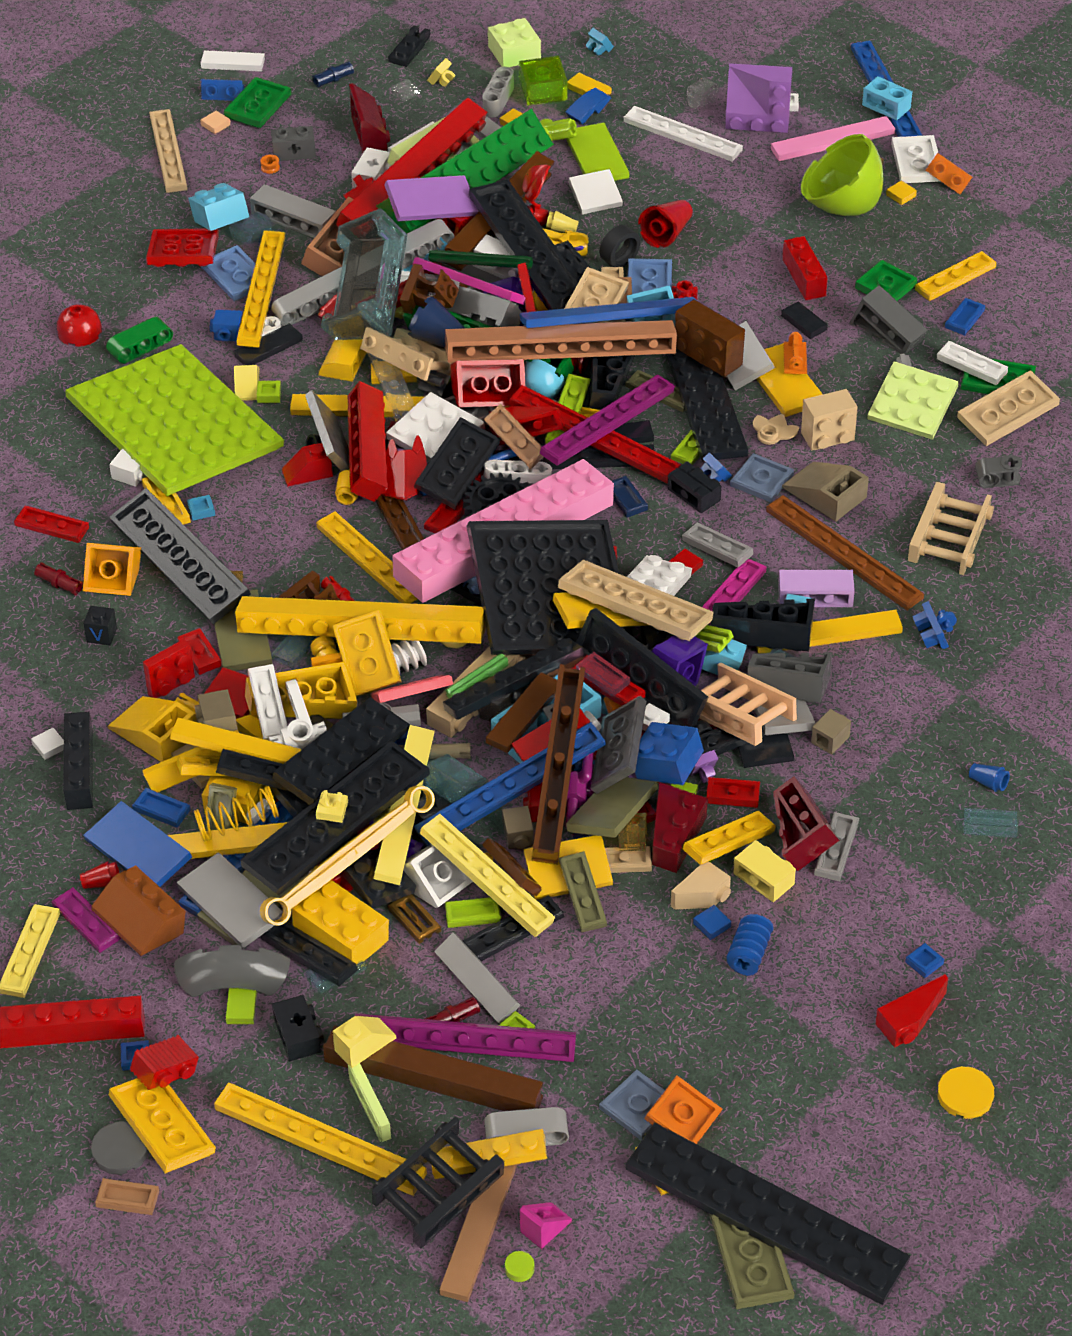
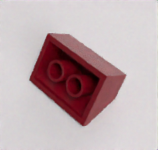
M349 84L351 118L362 153H364L366 148L387 151L390 134L389 130H386L385 118L382 117L381 106L376 104L375 97L355 84Z

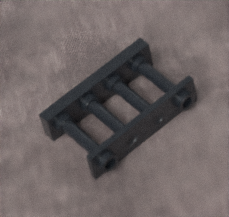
M456 1117L449 1123H442L431 1139L388 1177L380 1178L372 1188V1204L377 1207L382 1201L387 1199L414 1224L413 1242L420 1249L504 1174V1160L495 1154L490 1160H483L457 1136L459 1134V1119ZM448 1143L476 1168L475 1173L469 1179L462 1178L437 1155ZM427 1161L455 1186V1191L448 1198L446 1196L442 1197L416 1173ZM406 1180L409 1181L434 1205V1210L427 1216H421L395 1190Z

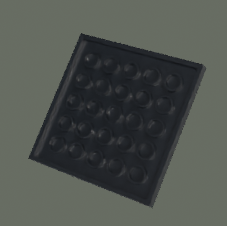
M608 520L469 521L466 526L481 604L484 609V620L491 655H498L500 653L504 655L537 654V652L545 650L563 639L571 638L577 642L582 628L568 629L553 602L554 593L567 592L558 588L559 579L582 560L620 574ZM631 626L621 627L633 637Z

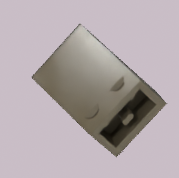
M813 461L785 482L782 488L836 522L867 498L869 477L852 466Z

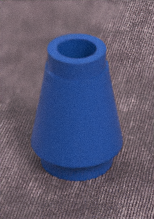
M974 763L970 768L969 777L997 792V790L1004 791L1006 789L1010 773L1005 771L1004 767Z

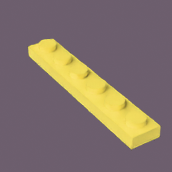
M441 814L421 828L420 834L534 937L538 936L554 922L555 917L520 887Z

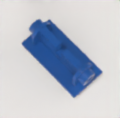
M201 79L202 100L233 101L244 90L242 80Z

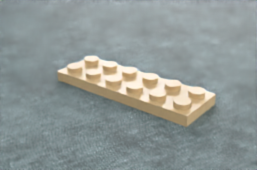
M582 560L559 579L558 588L567 591L571 595H577L589 600L593 604L607 607L615 613L629 616L635 621L646 623L660 631H666L682 640L690 641L713 618L714 612L585 560Z

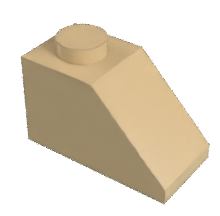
M709 861L700 865L671 891V907L675 910L710 908L718 902H724L731 892V876Z

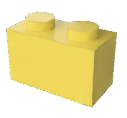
M756 840L734 858V874L772 902H775L795 884L796 868L789 861L783 860L773 853L769 847L763 846Z

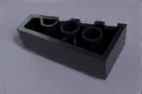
M815 598L806 599V603H795L794 599L784 600V604H770L769 600L759 601L755 605H748L746 601L714 603L712 609L714 613L710 626L731 630L734 636L733 640L747 646L809 652Z

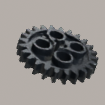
M501 472L499 477L496 478L492 473H490L489 479L482 475L480 482L473 480V486L468 485L467 492L464 493L462 506L464 516L469 517L527 488L529 483L521 484L520 477L512 480V474L504 478Z

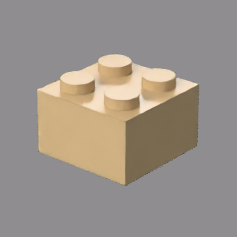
M847 389L803 399L801 434L811 451L855 440L858 407Z

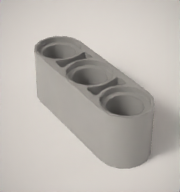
M505 66L497 68L482 96L483 109L488 112L487 117L499 116L514 90V71L512 68Z
M558 1107L494 1112L487 1115L484 1119L486 1139L543 1129L546 1146L561 1145L569 1139L566 1112Z

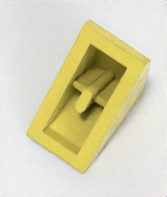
M257 365L234 366L235 394L241 400H257L260 370Z

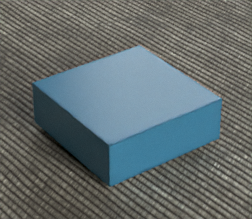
M210 495L187 500L192 521L216 516Z

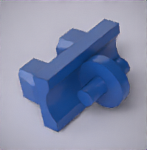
M929 601L922 604L924 611L912 616L918 631L932 626L931 629L920 633L926 648L940 644L942 649L948 648L949 645L942 630L951 632L957 618L953 612H945V610H940L938 612L939 615L936 617Z

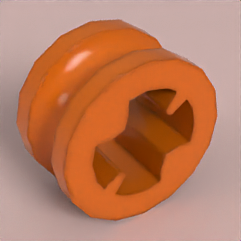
M269 154L261 158V170L264 173L272 174L278 172L280 165L279 158L276 155Z

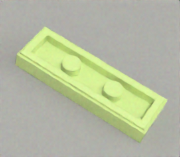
M360 1063L353 1068L348 1065L349 1080L379 1140L384 1142L391 1139L390 1123Z

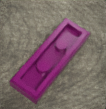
M74 887L52 900V906L59 908L60 914L99 953L121 940V937L91 910L92 905Z

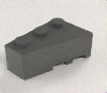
M880 285L862 298L849 322L852 326L858 325L866 330L865 333L869 336L874 334L883 339L881 343L900 354H907L921 343L928 331L921 322L915 319Z
M471 286L467 288L458 287L459 291L453 308L448 310L492 327L519 326L521 323L520 313H523L518 308L519 305L517 303L499 298L491 293H482Z
M824 652V657H809V653H801L800 657H785V653L753 654L748 665V676L798 700H805L808 703H821L831 677L832 652Z

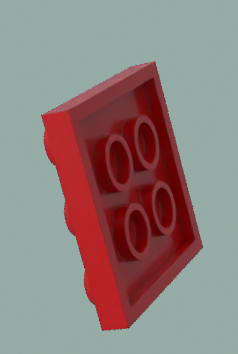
M206 228L153 229L146 256L147 265L155 267L176 265L182 267L188 264H197L198 266L213 264L219 237L218 228L212 231Z

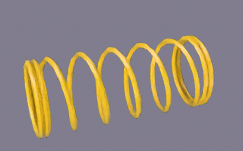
M265 786V791L262 788L259 789L263 817L248 792L246 793V804L249 821L238 800L235 797L232 798L236 827L222 802L218 803L222 831L210 808L206 806L205 816L209 837L199 810H194L203 841L211 840L208 812L219 833L222 836L225 835L221 806L235 831H238L239 828L235 802L247 825L251 827L252 818L248 797L262 822L266 821L262 793L272 810L274 818L279 817L270 787Z

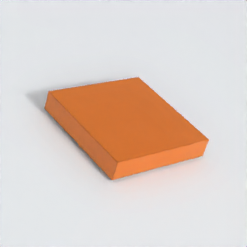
M676 1076L644 1119L652 1125L655 1122L697 1144L721 1113L722 1108L682 1078Z

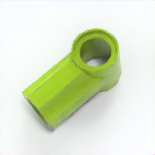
M568 118L557 121L542 119L540 121L551 141L575 137L577 134V125L574 119Z

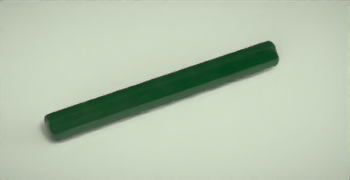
M430 250L428 260L435 263L517 268L518 264L526 263L528 269H531L533 265V259L529 256Z

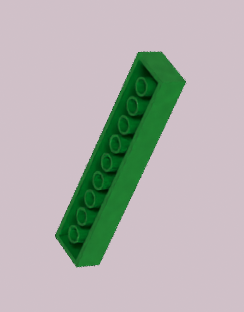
M531 108L421 178L465 175L470 189L495 183L525 164L536 151L542 153L554 144ZM389 198L376 205L396 239L436 220L397 221Z

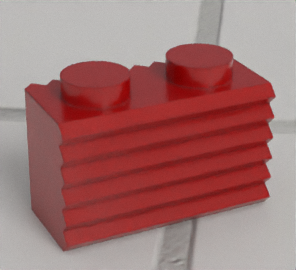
M177 1035L171 1039L159 1041L154 1045L151 1044L149 1047L137 1049L134 1053L130 1070L134 1072V1076L137 1075V1079H140L141 1083L147 1087V1090L159 1086L164 1088L177 1079L190 1078L196 1070L199 1056Z

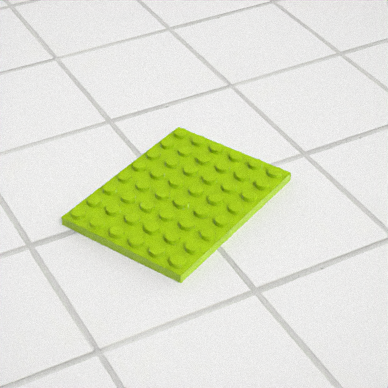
M182 344L66 389V397L120 451L123 448L131 456V459H134L140 465V470L166 496L284 446V439Z

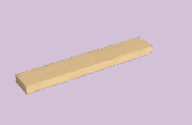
M170 109L149 112L166 193L187 190Z

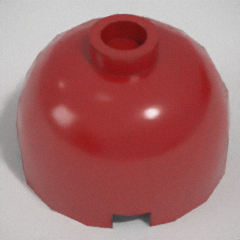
M76 304L65 308L60 313L57 320V333L59 339L64 344L68 345L70 343L75 344L76 347L89 345L98 339V335L102 333V325L98 314L91 307Z

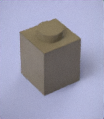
M830 709L812 727L811 743L832 755L850 737L851 720Z
M528 806L503 809L502 822L508 849H524L527 846H533L534 832Z

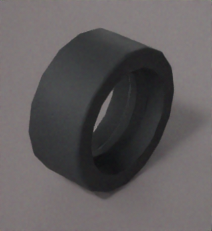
M626 225L615 226L605 235L601 242L600 258L612 267H624L628 264V259L636 257L641 244L640 236ZM624 241L623 246L616 253L617 248Z

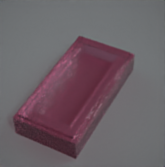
M595 652L576 665L577 670H580V667H584V677L612 697L630 684L629 676Z

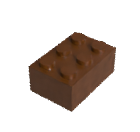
M695 299L675 312L676 349L723 377H726L743 365L744 328Z

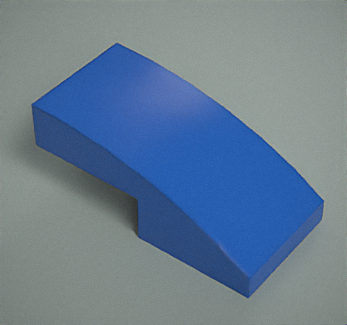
M595 87L578 98L568 108L566 114L577 122L584 124L593 112L599 114L611 97Z

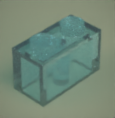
M446 754L428 763L427 767L430 768V775L424 779L423 785L449 802L454 803L485 785L486 778Z

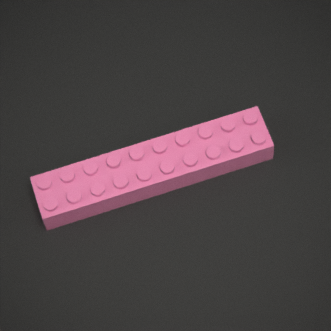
M582 459L394 554L393 577L424 603L476 576L466 527L469 521L585 520L613 505L614 483L586 460Z

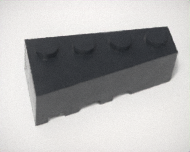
M635 355L590 358L589 408L601 410L618 399Z

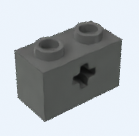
M313 126L271 130L273 155L279 158V162L316 158Z

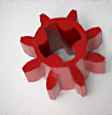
M683 280L678 282L676 286H672V293L674 298L694 297L697 300L698 287H693L690 281Z

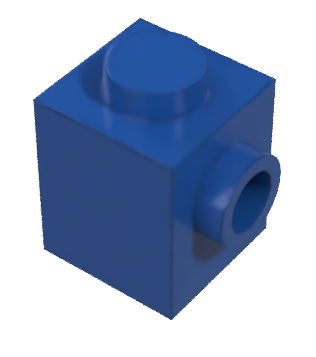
M216 310L214 319H210V332L214 333V340L237 341L243 311Z

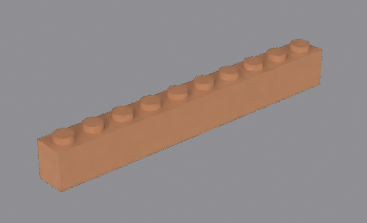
M673 320L566 324L534 328L514 326L445 329V351L448 363L474 360H529L676 353L677 332Z

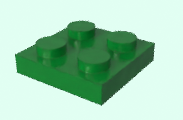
M881 260L855 282V289L868 294L880 285L898 301L915 287L918 278Z

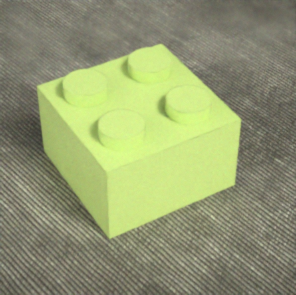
M526 18L488 27V47L502 67H513L541 59V40Z

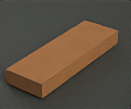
M499 404L483 419L530 469L544 457L539 454L540 444L502 404Z

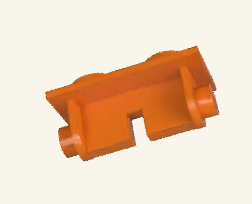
M939 153L936 154L926 168L928 173L959 194L962 193L972 179L971 175Z
M792 332L788 342H784V374H807L806 342H802V335L799 332Z

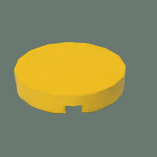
M961 1066L950 1069L943 1074L938 1084V1100L949 1114L954 1116L958 1114L964 1116L963 1118L972 1119L980 1117L989 1111L994 1100V1086L990 1078L982 1071L973 1067Z

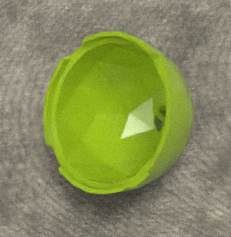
M864 134L846 136L827 147V153L819 161L814 160L802 178L801 193L809 202L827 213L839 216H857L869 212L878 203L883 188V167L879 153L869 138Z

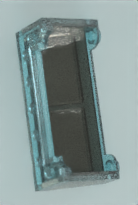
M381 208L339 226L337 243L345 253L334 316L329 313L325 314L321 324L323 330L334 340L363 339L366 327H370L388 337L392 334L407 234Z

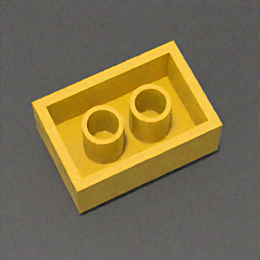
M332 880L292 908L294 927L357 964V967L389 940V920Z

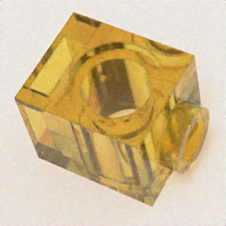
M636 813L618 834L619 851H646L648 838L646 813Z

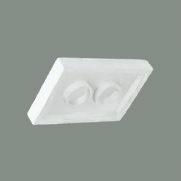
M934 135L892 137L891 145L900 181L902 180L905 183L940 181L926 171V168L938 153Z
M646 555L627 577L674 596L691 577L692 568L686 567L680 562L662 560L661 557L656 555Z

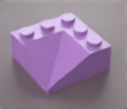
M729 63L725 129L788 133L792 67Z

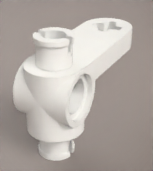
M296 679L285 683L296 720H293L288 727L281 728V734L270 736L269 741L303 749L327 731L324 721L312 725ZM299 735H305V736L302 737V738H298V737H297V736H299Z

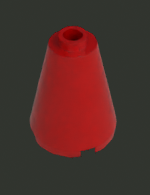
M677 200L646 208L640 214L638 225H641L642 230L640 232L641 236L649 245L655 248L670 246L692 217L693 210L691 205L685 200Z

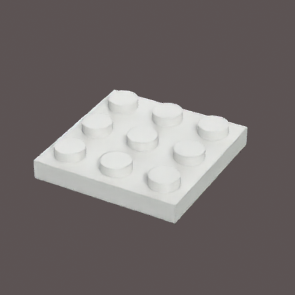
M430 392L390 428L386 435L388 440L393 439L395 444L406 450L412 449L414 440L419 435L424 446L426 460L430 462L460 417L482 429H485V422Z

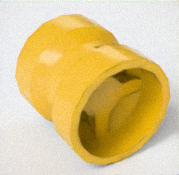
M320 636L314 639L310 645L314 657L339 653L336 650L332 637Z

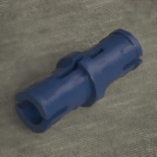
M347 61L336 67H328L326 71L313 75L312 80L314 85L319 88L353 74L354 69L352 64Z

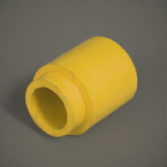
M344 470L339 473L335 490L338 502L344 505H351L358 498L357 494L350 492V470Z

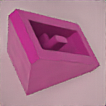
M552 1202L523 1205L520 1209V1232L541 1249L572 1221V1218Z

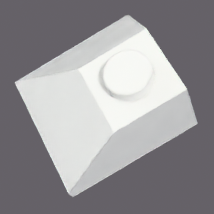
M432 844L405 860L403 871L416 885L414 894L435 908L444 904L473 882Z

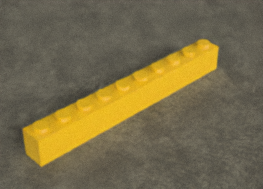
M242 596L235 611L238 633L335 637L332 625L376 610L382 612L389 640L481 644L486 630L484 609L478 606Z

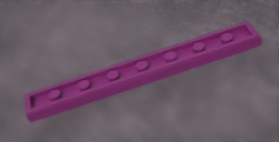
M657 374L542 446L539 454L558 466L673 393L675 386Z
M355 1014V1016L380 1018L396 1035V1039L393 1041L420 1049L574 1062L576 1032Z

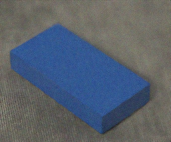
M965 298L946 321L945 328L965 336L985 311V305Z
M148 788L143 790L132 805L134 811L176 828L179 827L191 810L189 804Z

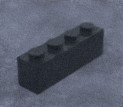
M90 711L64 713L63 792L67 810L93 808V728Z

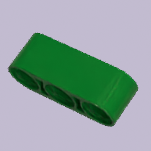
M152 317L111 337L106 344V348L121 364H125L170 342L173 337V331L159 317Z

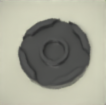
M122 1121L108 1124L100 1129L94 1136L91 1145L93 1159L99 1169L116 1175L126 1174L128 1170L139 1168L147 1159L149 1152L130 1124Z

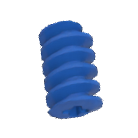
M750 914L741 918L726 957L727 963L735 972L746 976L754 975L758 972V966L762 961L761 958L765 953L774 928L773 923L769 919L757 914Z

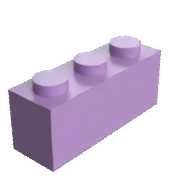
M779 570V604H784L788 593L812 599L815 598L814 607H853V570Z

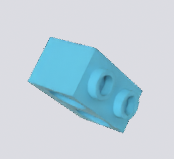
M878 76L864 87L862 105L895 120H898L911 109L912 91Z

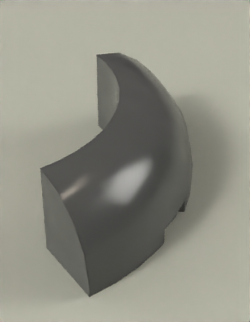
M221 945L219 950L204 952L203 949H199L183 955L174 961V968L180 986L191 997H197L205 992L223 988L250 989L272 996L279 990L287 976L290 958L264 948H259L257 952L241 950L242 945Z

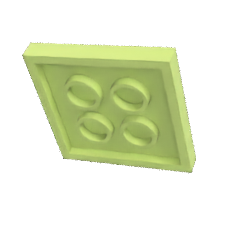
M893 362L868 413V419L933 440L958 388V381Z

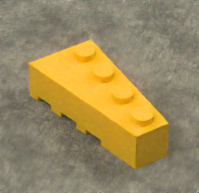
M345 662L275 673L285 717H295L285 683L296 679L309 717L311 715H320L323 718L342 719V713L351 712L357 708V699ZM248 677L246 678L245 698L250 715L258 716Z

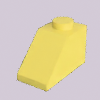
M354 1016L333 1030L334 1048L341 1058L353 1068L395 1040L396 1035L380 1018Z

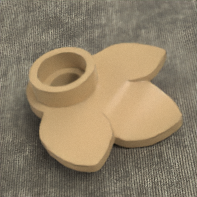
M783 414L769 420L757 415L753 420V428L758 432V440L767 445L775 444L779 440L791 439L799 431V426L787 425Z

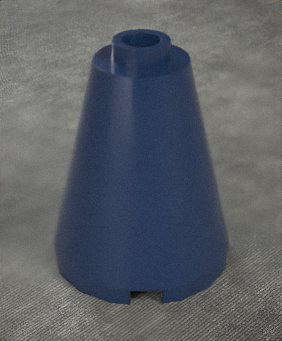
M430 296L424 301L427 303L425 308L419 307L413 316L408 328L412 332H409L408 335L445 349V329H464L465 327L437 299Z

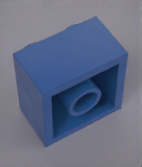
M651 722L640 739L635 770L636 778L683 785L704 752L698 728Z

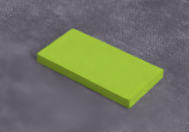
M605 123L577 127L576 136L566 138L583 175L610 169L614 181L629 178V171Z

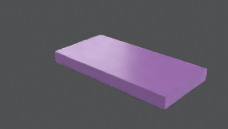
M465 175L387 180L384 184L397 221L475 216L478 213L477 207L469 196L470 187Z

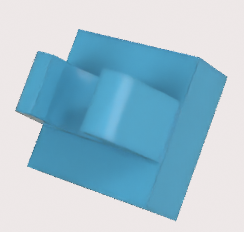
M592 28L588 33L590 38L586 47L590 51L596 47L594 49L596 55H601L605 50L610 52L614 47L607 36Z

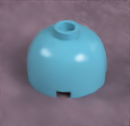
M533 359L532 362H529V360L525 361V386L550 399H554L565 384L563 375L561 374L558 377L555 374L556 368L539 359Z

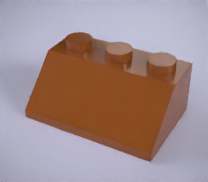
M136 865L115 875L91 906V910L140 956L184 933L186 911Z

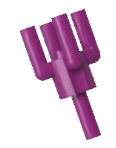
M594 752L583 758L582 771H571L566 802V823L577 812V809L586 802V796L591 797L594 794V791L590 789L594 770Z

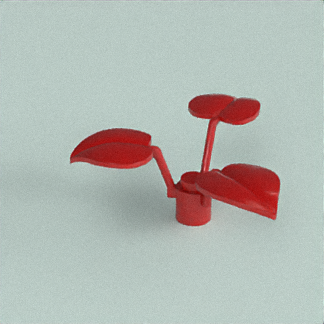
M549 165L531 167L525 175L522 186L523 192L526 193L525 199L532 204L527 207L541 226L547 223L549 212L546 209L540 208L541 204L536 203L534 200H536L551 167Z

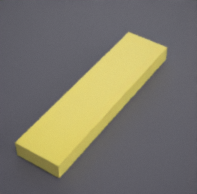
M33 905L0 981V994L25 998L59 918V908Z

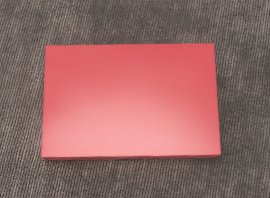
M438 675L374 691L371 693V698L382 703L453 685V680L450 675Z

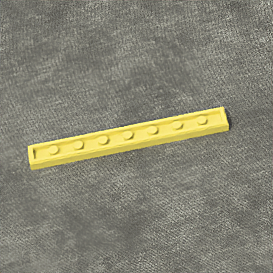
M410 725L404 750L427 766L435 731ZM422 780L416 786H422L424 780ZM421 790L416 791L412 797L413 805L416 808L418 807ZM404 796L391 805L390 811L404 802ZM416 812L383 839L374 879L400 885Z

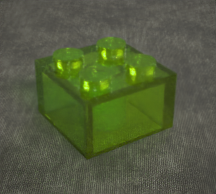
M559 56L519 61V83L527 105L567 100V77Z

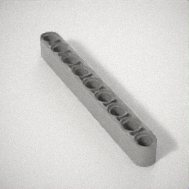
M434 220L278 298L273 302L271 310L281 321L282 326L289 323L291 325L320 312L319 309L337 292L349 297L377 283L379 280L393 275L394 270L401 271L413 264L414 258L423 259L430 250L442 248L441 246L444 243L439 238L442 237L446 243H449L454 238V234L443 220Z

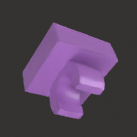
M714 750L701 755L690 776L699 773L701 780L705 783L708 782V777L716 775L714 766L718 757Z

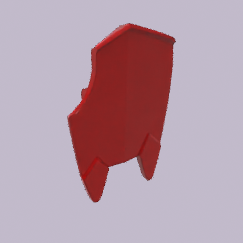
M419 435L416 436L412 449L397 451L394 440L391 439L389 441L386 451L388 488L383 495L407 501L418 494V489L414 488V484L427 466L424 446Z

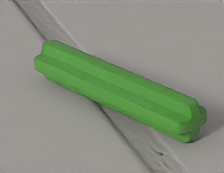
M502 653L498 654L446 689V696L451 698L454 694L461 693L473 687L474 684L494 676L509 665L508 658Z

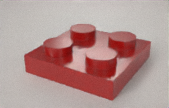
M186 639L143 661L148 696L152 698L166 696L173 689L182 684H187L191 679L195 678L191 645Z

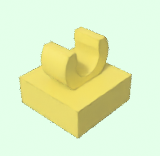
M445 58L427 81L434 85L439 80V83L446 87L455 77V74L448 70L452 63Z
M327 790L321 792L316 810V819L342 823L348 804V796L342 795L340 792L337 794L328 793Z

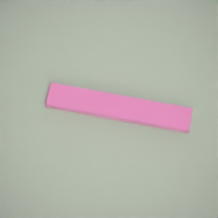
M885 116L771 143V150L778 161L825 151L827 147L836 141L854 134H864L870 140L895 134V127Z

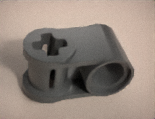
M1008 455L1004 457L982 458L975 464L979 484L984 489L1014 486L1021 481L1019 470L1022 467V460L1018 456Z

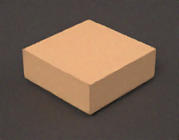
M214 111L201 119V126L216 134L230 126V119L218 111Z

